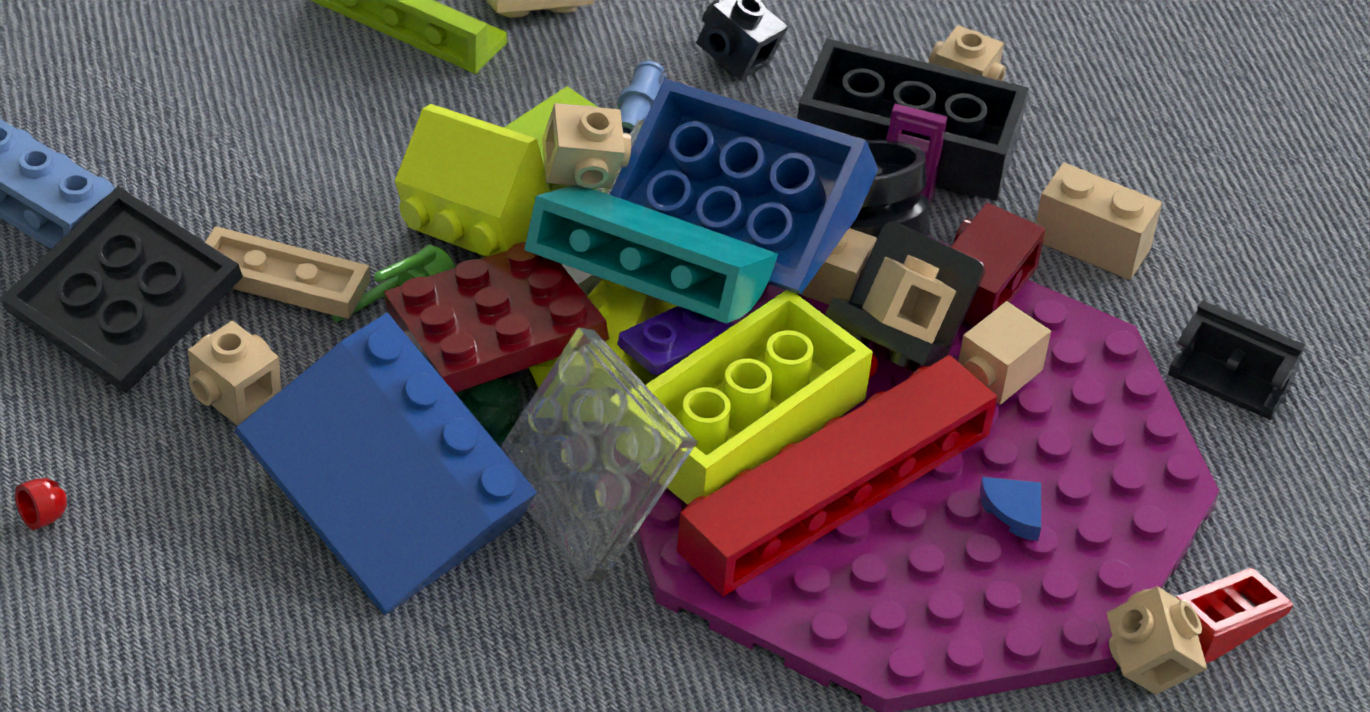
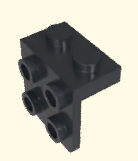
M891 221L882 227L850 300L833 297L825 316L840 325L842 329L866 347L869 346L870 341H873L890 349L886 356L887 360L915 372L919 369L920 365L931 366L948 355L984 277L985 266L978 259L900 223ZM908 255L939 268L936 279L956 291L932 344L883 324L862 309L885 257L904 264Z

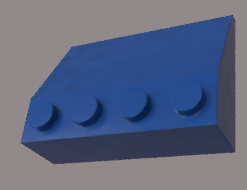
M664 78L631 148L629 163L627 167H622L609 195L778 253L772 275L767 284L801 295L857 218L876 176L878 167L868 143L864 139Z
M385 313L339 342L235 429L236 435L384 616L519 523L538 493L388 313Z

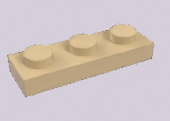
M215 226L205 241L239 264L243 278L232 289L349 319L370 283L369 265Z

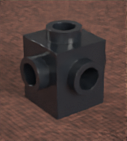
M715 0L708 6L701 20L704 26L695 43L706 51L717 64L725 67L736 78L742 80L770 64L788 26L766 9L760 0Z

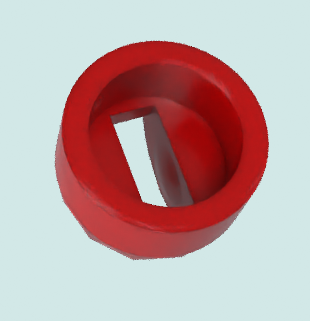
M49 478L33 479L17 485L15 489V502L23 522L32 530H37L54 523L62 517L67 507L65 491L59 488L57 482Z

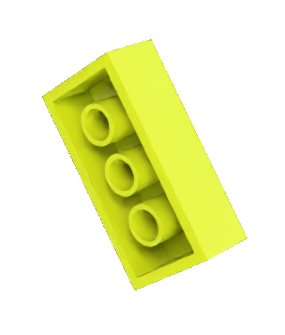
M785 290L622 400L619 449L688 505L694 499L700 496L707 497L726 486L740 472L746 469L753 470L772 459L788 444L799 443L815 434L828 421L835 417H841L865 400L873 351L796 293Z

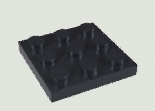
M117 186L0 299L8 313L121 391L127 393L243 278L238 263L123 188Z

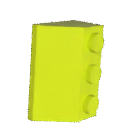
M433 104L422 108L395 179L401 201L399 210L408 228L485 257L507 251L515 244L526 242L535 198L537 195L550 192L549 184L546 183L545 168L537 138Z

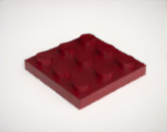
M526 242L515 244L507 251L480 260L472 259L461 262L455 268L428 277L412 278L401 286L383 291L387 311L454 393L609 340L607 321L561 263L525 251Z

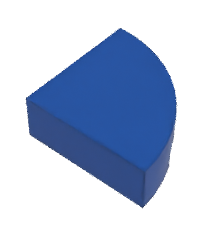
M982 477L979 493L981 503L987 513L991 514L992 512L998 519L1009 525V532L1014 535L1038 541L1041 531V482Z

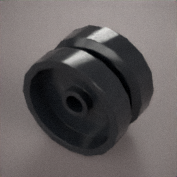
M867 140L878 171L858 216L850 228L878 238L882 227L886 223L893 221L927 235L930 230L929 201L920 192L926 187L927 182L925 153L919 147L901 141Z

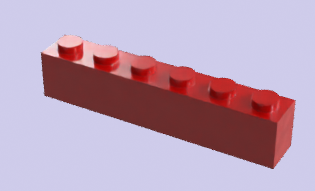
M951 355L946 356L929 367H920L904 382L886 392H877L856 410L844 417L831 419L820 431L803 441L788 444L775 457L755 469H746L740 472L729 484L707 497L700 496L691 501L680 512L677 552L720 595L725 596L989 436L997 395Z

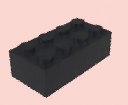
M826 38L799 101L797 119L867 141L887 139L891 114L895 104L946 116L947 121L936 186L997 201L1020 136L1029 87ZM902 130L904 135L930 141L929 136Z

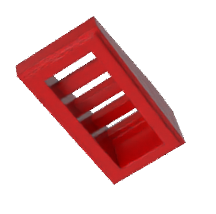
M1248 568L1176 596L1180 601L1185 600L1190 603L1200 619L1202 632L1198 634L1206 664L1218 659L1290 613L1293 607V603L1253 568ZM1240 594L1247 597L1256 607H1253Z

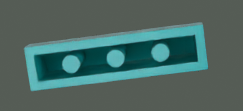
M575 185L536 196L524 249L525 251L724 323L741 318L754 307L765 290L778 253L607 193Z

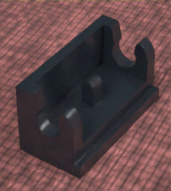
M1202 300L1178 340L1177 344L1182 347L1170 364L1168 375L1271 420L1294 383L1305 344Z

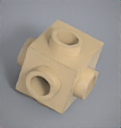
M959 25L955 27L945 42L938 41L935 44L928 63L1000 81L1004 80L1006 66L1000 64L1004 43Z
M554 103L542 138L546 183L612 189L619 168L627 167L631 155V136L629 133H623L620 109Z
M233 320L214 333L202 337L193 347L188 349L190 366L189 386L193 394L202 404L206 406L212 405L237 426L281 391L279 356L271 351L268 344L260 336L249 334Z
M1157 586L1153 589L1142 590L1133 594L1126 603L1106 612L1112 632V637L1109 639V647L1114 659L1121 667L1123 676L1153 694L1157 695L1207 670L1198 634L1202 632L1201 622L1196 611L1187 601H1180Z

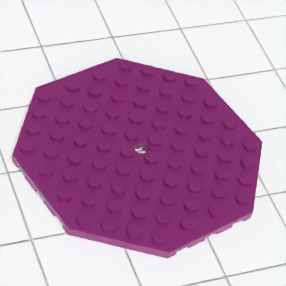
M1031 280L1026 282L1010 304L1051 330L1044 367L1040 373L1001 405L996 402L990 435L725 596L720 595L677 552L680 512L685 509L687 504L619 449L620 423L598 422V429L655 602L676 613L682 607L710 621V630L751 650L757 644L785 658L784 666L826 687L833 681L861 695V704L877 712L904 711L1114 672L1118 667V663L1114 659L1109 647V639L1112 637V632L1106 612L1126 603L1133 594L1139 591L1153 589L1157 586L1161 589L1164 587L1171 574L1175 573L1192 545L1199 527L1204 520H1207L1215 507L1219 489L1137 327ZM767 284L754 307L744 316L732 322L737 324L784 292L785 289ZM797 294L825 315L829 304ZM964 321L948 353L958 362L963 335L974 327ZM870 341L868 348L873 351L872 354L878 360L877 371L868 379L866 399L841 417L864 405L877 392H886L904 382L914 371L887 360L886 356L890 349ZM982 477L1041 482V531L1038 541L1014 535L1009 532V525L998 519L992 512L991 514L987 513L981 503L979 493Z

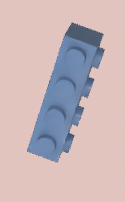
M0 119V218L52 249L103 201L115 187L107 179L97 177L73 163L65 154L57 153L36 141L25 130L16 129Z

